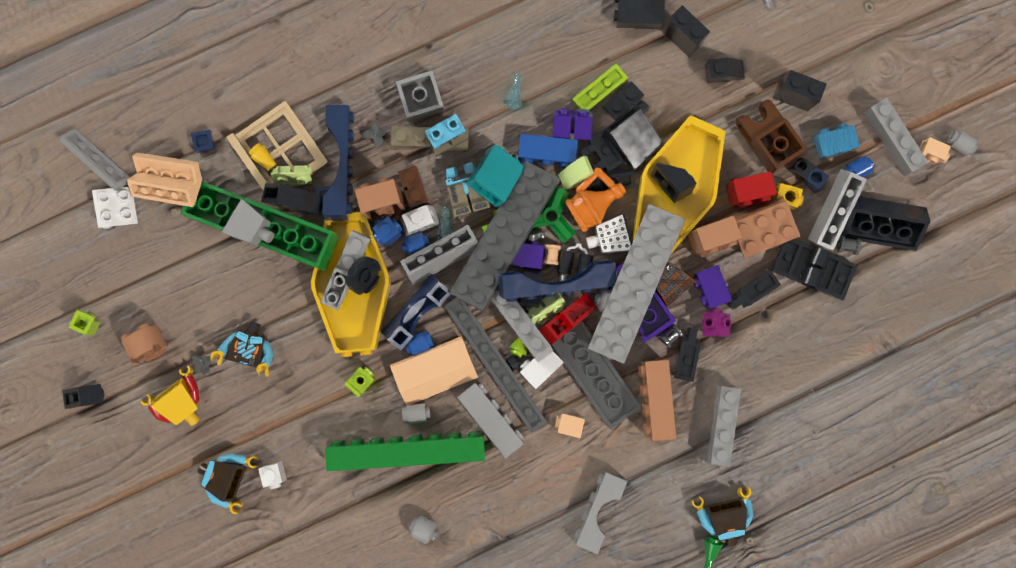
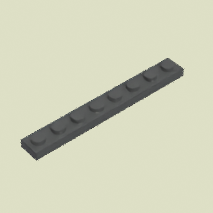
M455 298L444 307L530 432L533 433L546 424V419L466 303Z

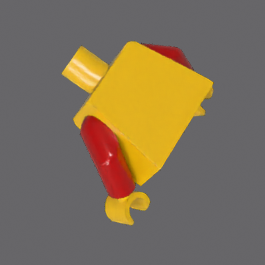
M187 365L188 372L185 374L183 369H179V373L185 376V379L180 378L157 397L152 394H146L149 402L145 399L141 400V404L148 406L149 411L156 420L173 423L174 425H178L185 420L190 426L199 421L200 418L194 413L198 409V402L200 400L199 389L192 375L193 368Z

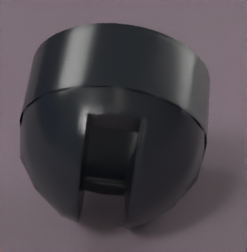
M511 355L505 359L513 372L521 366V360L519 362L516 360L518 358L517 355Z

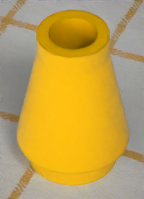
M258 143L248 152L251 156L250 158L268 172L277 165L265 145L262 146Z

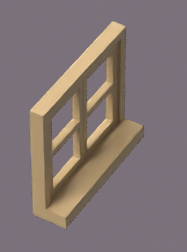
M286 101L238 134L231 133L226 137L263 191L265 183H274L273 179L264 167L250 158L251 156L248 152L251 148L246 142L262 129L277 148L270 153L273 160L282 155L286 163L291 166L293 172L294 166L284 152L300 141L304 143L315 161L308 165V167H312L311 176L329 164ZM284 115L297 135L279 146L267 129V126Z

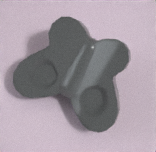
M372 124L371 129L363 133V137L368 140H374L377 147L383 146V137L387 135L386 130L379 129L377 124Z
M542 228L532 229L528 235V240L538 242L537 239L545 238V231L542 232Z
M192 356V362L195 366L194 372L196 374L202 373L203 375L209 374L211 357Z

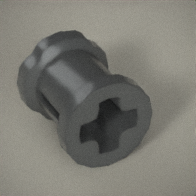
M840 235L837 251L853 252L854 255H858L861 249V238L850 239Z
M674 323L664 333L658 334V337L668 348L671 347V343L678 337L684 336Z

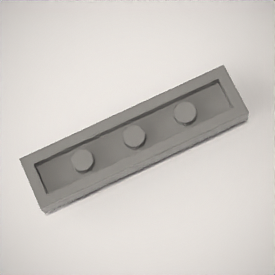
M73 129L60 137L59 141L115 191L128 184L127 179L130 177L79 131Z

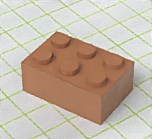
M783 196L734 216L742 236L737 242L745 259L800 237L788 203Z
M734 216L697 228L687 235L694 256L700 254L701 258L737 245V240L742 238Z

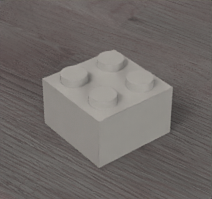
M433 70L396 81L408 122L445 112Z

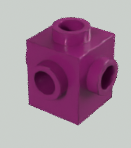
M711 309V313H703V336L730 337V314L723 313L721 309Z

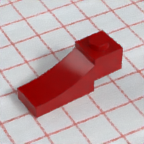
M584 293L540 328L539 331L547 342L552 345L598 307L587 293Z

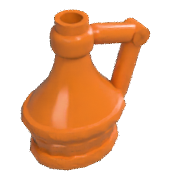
M599 167L594 168V174L584 179L576 188L577 194L571 200L567 199L565 201L583 233L590 227L602 224L609 205L626 193L621 182L615 184ZM597 177L610 188L597 192L585 190Z

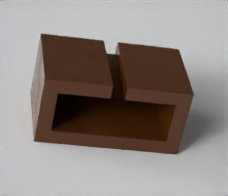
M417 166L398 171L410 209L415 210L422 206L430 205Z

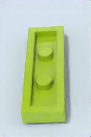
M616 63L576 95L572 101L578 109L591 110L628 80V77Z

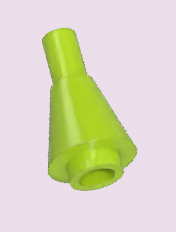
M519 337L509 347L512 350L511 354L517 355L519 358L527 354L528 349Z

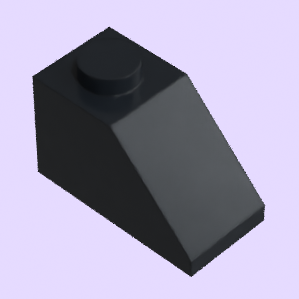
M726 57L709 59L705 64L707 84L745 79L743 60Z
M657 163L651 173V177L673 203L690 195L697 184L693 176L683 168Z
M101 384L62 390L65 409L104 403L105 394Z

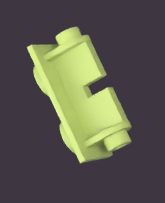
M308 165L294 166V172H291V166H277L273 168V173H271L274 184H313L311 178L312 167H308Z
M555 293L553 297L544 298L542 301L546 305L545 307H542L540 304L539 308L532 307L528 310L527 315L536 327L545 324L552 315L560 313L567 305L559 293Z

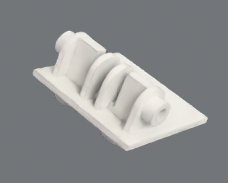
M122 187L117 191L113 188L92 190L98 228L110 229L112 226L138 224L134 197L131 196L129 187Z

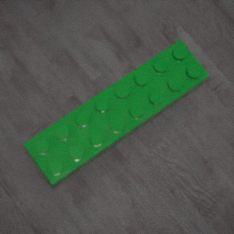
M203 181L201 182L195 205L193 207L183 206L180 213L191 220L223 231L240 200H243L271 222L268 230L274 233L273 240L270 243L261 240L258 246L324 272L340 237L331 230Z
M469 431L468 435H461V432H452L445 437H442L441 433L430 434L429 438H422V435H411L409 439H403V436H393L385 441L384 437L372 438L370 442H365L364 439H353L350 443H345V440H335L325 447L326 472L485 461L484 434H480V431Z

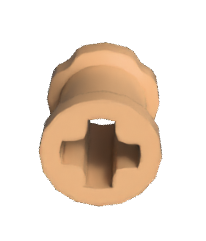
M544 244L546 249L542 264L558 266V253L561 246Z

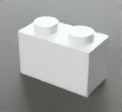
M553 351L540 362H537L535 358L531 361L527 359L520 366L522 368L520 373L537 389L564 362Z

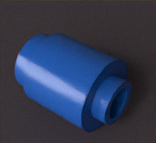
M862 156L848 164L844 170L861 177H866L873 173L875 166L871 158Z
M429 331L415 334L405 345L407 352L412 353L414 356L434 346Z

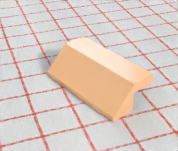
M144 153L132 155L137 171L135 175L127 179L132 197L189 207L195 205L202 182L198 162Z
M462 336L390 365L406 406L478 378Z

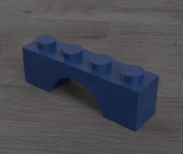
M431 274L381 333L401 351L413 338L414 328L419 319L430 309L440 307L449 297L450 290Z

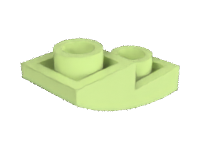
M587 156L577 159L559 173L564 190L569 191L582 183V180L594 174Z

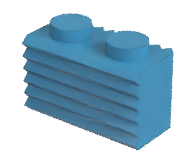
M847 123L836 126V130L830 131L829 128L820 130L818 135L813 137L819 159L856 150L860 147L855 126H848Z

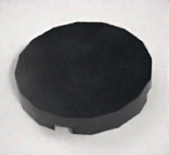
M363 256L351 265L347 274V285L351 291L362 295L363 293L371 292L375 288L380 278L378 273L381 271L378 261L369 256Z

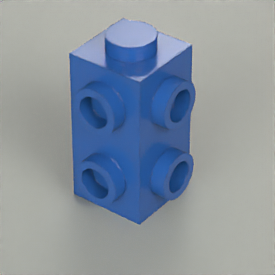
M381 217L374 223L373 230L375 233H373V236L381 245L385 244L389 247L403 237L401 234L403 229L395 218L391 220L389 217Z

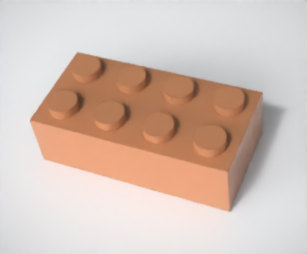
M383 178L374 185L365 183L359 185V189L355 190L360 212L370 222L377 221L381 217L387 218L407 212L402 190L394 179Z
M669 360L640 361L641 366H638V375L642 378L643 385H640V395L644 397V404L641 407L642 415L646 417V423L643 424L644 435H647L652 441L676 439Z

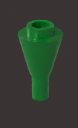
M709 536V538L704 539L706 559L704 568H712L713 562L724 544L716 536Z

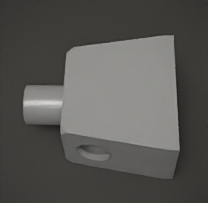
M240 200L222 231L233 238L256 246L261 240L270 243L274 238V233L268 230L271 222L243 200Z

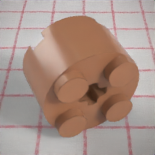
M149 323L139 326L138 331L127 333L121 337L122 346L132 365L141 364L140 360L143 359L146 362L151 361L166 352L164 348H169L159 327L155 325L150 326Z

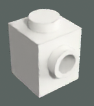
M282 461L258 469L263 488L269 486L270 489L281 487V483L287 480Z

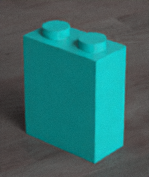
M495 144L487 149L466 185L492 205L498 207L508 198L525 166L518 159L510 156L504 148Z

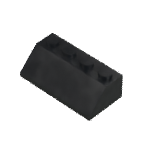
M859 196L841 235L850 239L861 238V241L866 243L917 251L931 221L927 207Z

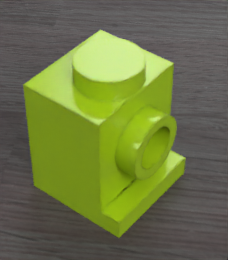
M76 310L69 328L87 336H94L101 322L96 320V316L89 312L84 313Z
M367 366L365 368L359 367L344 385L356 396L361 397L376 380L373 377L375 373ZM359 377L364 378L363 384L358 383L357 379Z

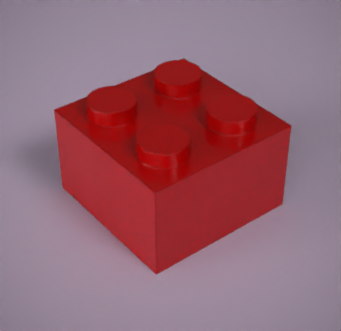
M772 172L735 179L726 185L730 206H737V209L747 208L754 202L756 205L765 204L767 201H771V197L777 194Z

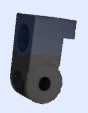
M802 157L790 169L791 173L801 179L814 193H817L830 177Z

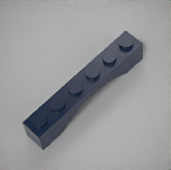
M326 105L325 123L337 141L340 156L336 178L330 189L323 196V217L326 221L349 220V214H352V202L349 203V196L353 195V186L350 184V177H353V166H350V159L354 158V150L351 148V141H354V130H351V123H354L355 116L354 112H351L349 105Z
M610 260L591 262L577 275L558 282L535 281L517 271L498 273L499 296L506 299V302L517 301V298L520 297L536 299L537 295L553 297L555 293L561 292L563 295L574 294V291L577 290L586 293L592 292L594 288L610 290L617 280L616 263Z

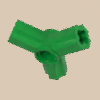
M556 187L547 203L546 209H543L533 228L549 226L564 244L576 232L561 215L569 192ZM555 212L557 214L556 220H547V213Z

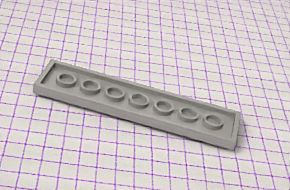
M650 204L648 205L588 349L623 364L625 363L684 224V218Z

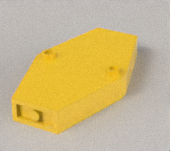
M690 115L646 165L640 176L632 243L649 204L685 219L672 252L714 205L717 198L725 130ZM661 163L685 169L697 182L693 192L678 202L673 203L651 177L655 165Z
M354 212L349 214V220L324 221L323 228L335 232L340 237L326 271L314 268L311 279V289L335 353L341 354V357H351L352 353L360 352V356L372 355V351H377L391 287V278L377 240L373 236L370 222L361 212ZM355 230L371 238L365 256L378 261L381 270L378 273L380 278L375 288L367 294L358 295L349 290L340 309L336 310L321 303L332 273L338 265L351 231Z

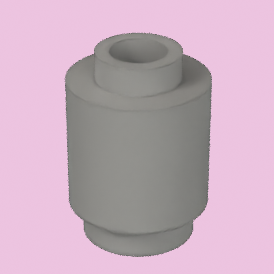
M954 130L947 140V143L953 149L965 156L972 155L978 148V140L962 130Z
M425 403L407 405V407L402 408L403 422L409 425L427 423L428 418H431L430 407H426Z

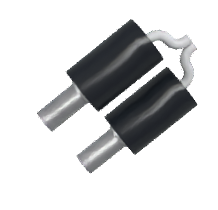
M576 243L575 246L568 247L567 251H560L557 273H560L559 281L566 280L567 275H571L575 252H571L570 249H575L579 245V249L585 252V254L579 253L576 275L593 262V255H588V251L582 248L581 244Z

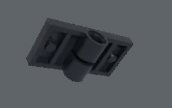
M792 239L781 244L771 271L843 301L858 265L832 255L826 249L813 247Z

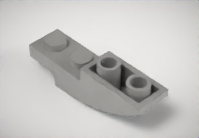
M355 230L351 231L321 303L336 310L340 309L350 290L347 285L348 270L358 258L365 256L366 249L371 240L370 237Z

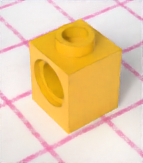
M782 183L776 186L777 194L773 196L772 201L782 196L786 200L785 194L790 193L793 199L792 202L787 201L789 208L794 210L802 205L804 195H802L803 189Z

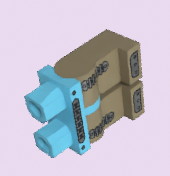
M456 114L425 131L427 141L436 157L452 149L449 141L455 147L469 139Z
M473 162L463 165L465 175L458 176L456 167L446 169V184L455 219L472 214L467 195L470 197L474 213L490 209L489 201L466 185L476 169Z

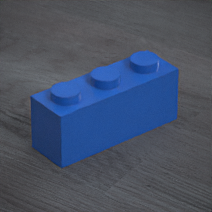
M521 134L518 160H522L524 164L526 161L531 164L533 162H541L540 165L543 166L560 164L559 167L566 168L576 161L578 140Z

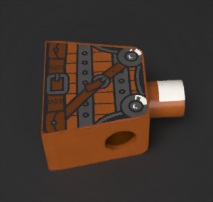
M669 263L665 266L655 291L666 307H668L690 288L695 281L673 263Z

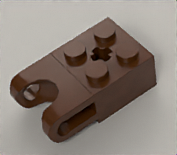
M765 100L759 106V112L763 118L762 122H754L748 115H741L736 118L735 124L766 170L774 174L802 156L808 149L788 120L783 118L773 102Z

